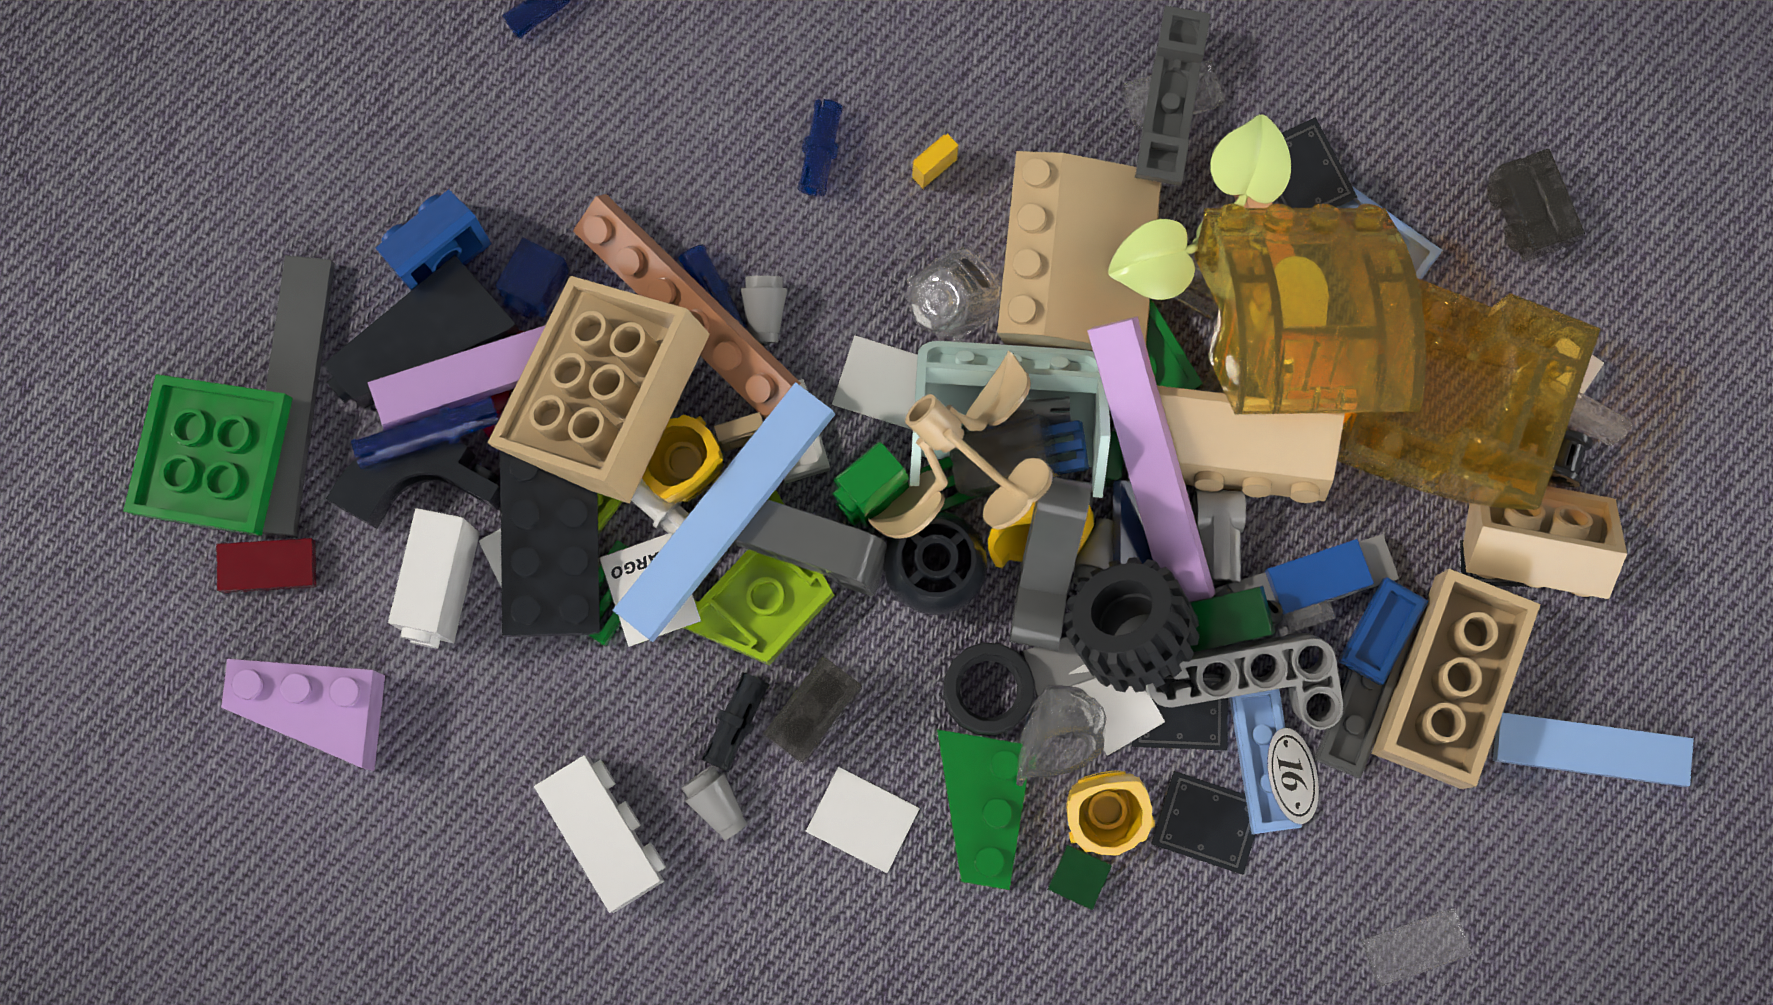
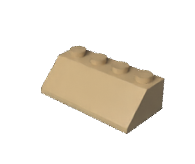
M1157 386L1185 485L1195 486L1201 491L1216 492L1222 489L1242 491L1245 495L1256 498L1269 495L1290 497L1299 503H1313L1317 500H1326L1334 480L1345 407Z

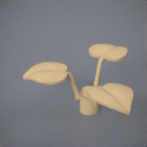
M1010 351L1007 352L1004 360L971 405L966 415L957 412L951 405L945 407L932 394L922 397L911 407L906 415L905 423L920 437L917 439L916 444L924 451L932 470L920 475L919 486H910L882 513L872 519H868L869 523L879 532L892 538L913 536L922 531L943 507L945 498L941 491L947 486L948 481L933 450L949 452L957 447L1001 486L989 497L983 510L984 521L994 529H1003L1017 522L1028 512L1032 502L1039 500L1048 491L1052 483L1053 474L1051 468L1043 460L1031 458L1022 461L1006 479L962 440L964 431L961 429V424L969 431H982L987 424L999 425L1018 409L1028 395L1031 386L1030 377Z

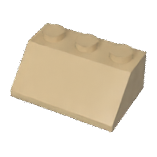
M1475 473L1463 542L1466 572L1477 574L1486 579L1499 578L1520 582L1534 588L1547 587L1568 591L1581 597L1610 598L1627 556L1616 499Z

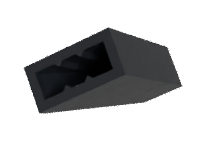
M454 255L323 364L333 375L327 381V384L345 404L350 399H353L364 409L375 404L368 382L514 336L520 330L456 255Z

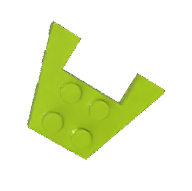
M775 489L768 500L784 505ZM747 550L700 601L694 599L701 621L683 628L770 666L835 595L823 574Z

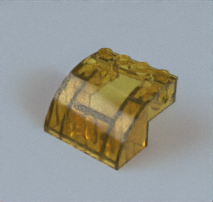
M1225 204L1222 208L1204 209V217L1197 244L1198 251L1195 252L1194 258L1219 307L1208 358L1235 415L1420 412L1424 397L1426 368L1425 321L1421 293L1408 248L1385 208L1373 204H1362L1358 208H1336L1328 204H1317L1313 208H1291L1284 204H1271L1267 208H1245L1238 204Z
M1407 274L1388 290L1354 385L1357 400L1351 417L1342 427L1337 461L1388 481L1449 499L1497 508L1536 510L1540 508L1601 328L1511 293L1490 307Z

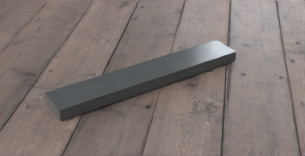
M285 255L265 391L285 393L293 397L262 534L297 537L335 263L330 259Z

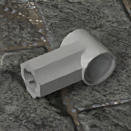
M1195 490L1192 511L1213 585L1239 583L1241 581L1240 533L1244 531L1246 518L1245 494L1242 491L1209 492Z

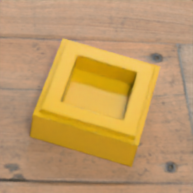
M949 134L942 135L913 160L912 178L922 189L957 160L959 145Z

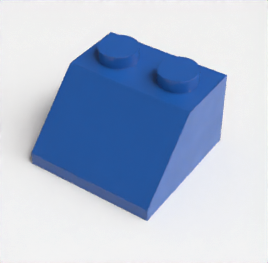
M448 189L441 196L435 194L425 200L419 207L418 214L406 224L399 223L391 227L383 235L382 243L375 248L408 289L412 291L454 255L465 266L492 243L476 216Z

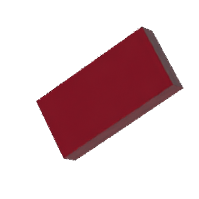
M312 538L216 544L217 591L220 593L317 587L316 541Z

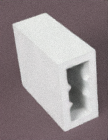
M415 508L388 621L389 624L402 630L400 637L410 640V643L438 649L440 641L455 642L480 532L464 518Z

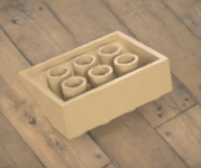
M1016 151L997 333L1005 345L1093 351L1087 330L1095 326L1136 316L1138 317L1146 345L1150 298L1142 296L1128 286L1111 278L1108 274V268L1119 246L1133 231L1149 221L1158 219L1161 182L1135 178L1136 167L1067 153Z
M570 276L488 444L590 491L630 503L710 334L686 308Z

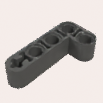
M1053 477L1048 491L1035 502L1019 574L1009 642L1058 650L1067 592L1086 522L1092 483Z
M714 483L709 484L708 490L712 487ZM768 499L732 543L733 545L829 576L837 584L869 596H875L884 572V557L887 549L885 542L873 534Z

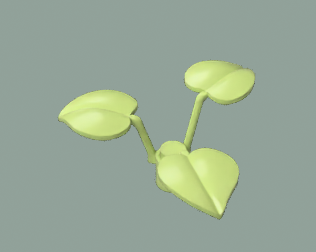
M1259 114L1246 124L1228 133L1218 143L1211 157L1210 172L1216 186L1226 194L1239 195L1237 201L1228 210H1224L1221 217L1213 216L1205 219L1197 229V238L1190 245H1187L1186 229L1177 221L1156 219L1141 225L1119 246L1109 265L1108 274L1111 278L1128 286L1142 296L1156 300H1165L1178 296L1191 283L1195 273V265L1189 254L1197 252L1200 248L1216 256L1230 254L1263 280L1253 286L1246 297L1248 311L1253 320L1266 331L1281 337L1292 339L1309 338L1320 334L1325 326L1327 287L1320 271L1313 264L1305 260L1289 258L1276 263L1270 274H1268L1266 270L1237 248L1240 243V231L1236 224L1232 222V217L1246 204L1248 197L1263 204L1274 202L1284 192L1291 174L1290 153L1282 133L1267 116Z

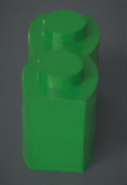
M878 442L834 479L838 487L833 492L834 497L838 501L836 506L853 526L860 521L865 527L871 525L868 519H872L882 513L910 487L907 482L909 481V476L904 467L881 442Z

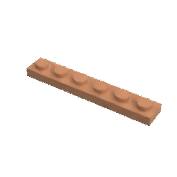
M607 194L598 195L594 198L573 232L638 295L688 309L710 334L700 356L766 419L796 382L800 385L801 382Z

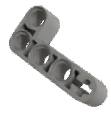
M1297 633L1193 652L1194 655L1190 662H1181L1179 666L1182 671L1175 679L1189 678L1190 676L1194 689H1191V686L1184 680L1170 683V691L1166 693L1160 687L1155 688L1153 683L1146 685L1147 694L1163 707H1178L1288 687L1293 712L1312 728L1325 730L1333 727L1343 714V700L1334 651L1327 642L1310 633ZM1310 645L1317 646L1319 650L1317 663L1313 667L1302 669L1299 665L1301 651ZM1269 654L1272 659L1270 671L1262 677L1252 676V661L1258 655ZM1214 662L1223 663L1225 668L1223 679L1215 685L1204 684L1203 672L1205 668ZM1186 667H1189V674L1186 671ZM1317 693H1325L1327 698L1325 709L1318 715H1308L1306 705L1309 698Z

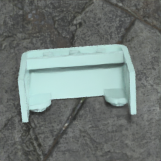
M932 341L919 348L915 403L922 397L932 394L945 407L951 405L957 412L966 415L971 405L1004 360L1008 351L1018 359L1030 377L1031 386L1027 400L1065 398V396H1069L1070 411L1051 413L1070 412L1071 421L1079 420L1083 423L1089 467H1092L1093 497L1103 498L1111 437L1110 414L1093 351L953 341ZM961 424L965 437L990 438L1019 432L1018 428L969 431ZM1028 427V430L1040 427ZM914 431L910 486H919L921 457H926V455L916 444L917 439L920 437ZM1069 435L1043 441L1056 444L1072 441L1074 437ZM955 447L949 452L933 451L937 459H942L954 454L958 448ZM1076 451L1055 455L1061 462L1077 459Z

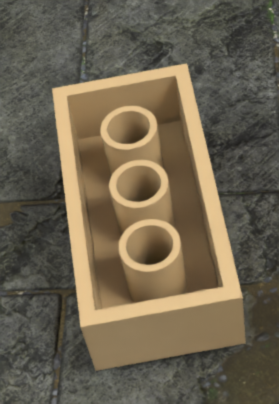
M1447 569L1434 578L1427 598L1429 602L1420 618L1371 754L1457 788L1466 789L1477 786L1541 604L1457 571Z

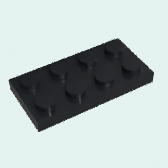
M500 450L502 636L600 635L598 493Z

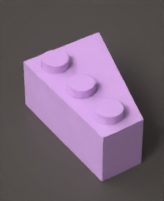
M227 659L221 708L356 766L374 771L385 675L366 669Z

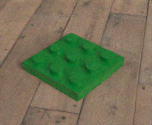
M156 374L123 512L135 516L262 536L293 397L285 393Z

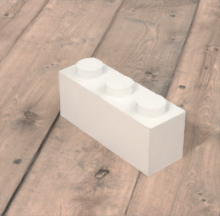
M583 755L535 785L534 788L609 913H615L663 883L664 879L659 871L666 868L651 842L646 846L642 845L634 831L641 825L628 803L624 801L618 805L609 788L615 785V781L601 760L593 763L591 758Z

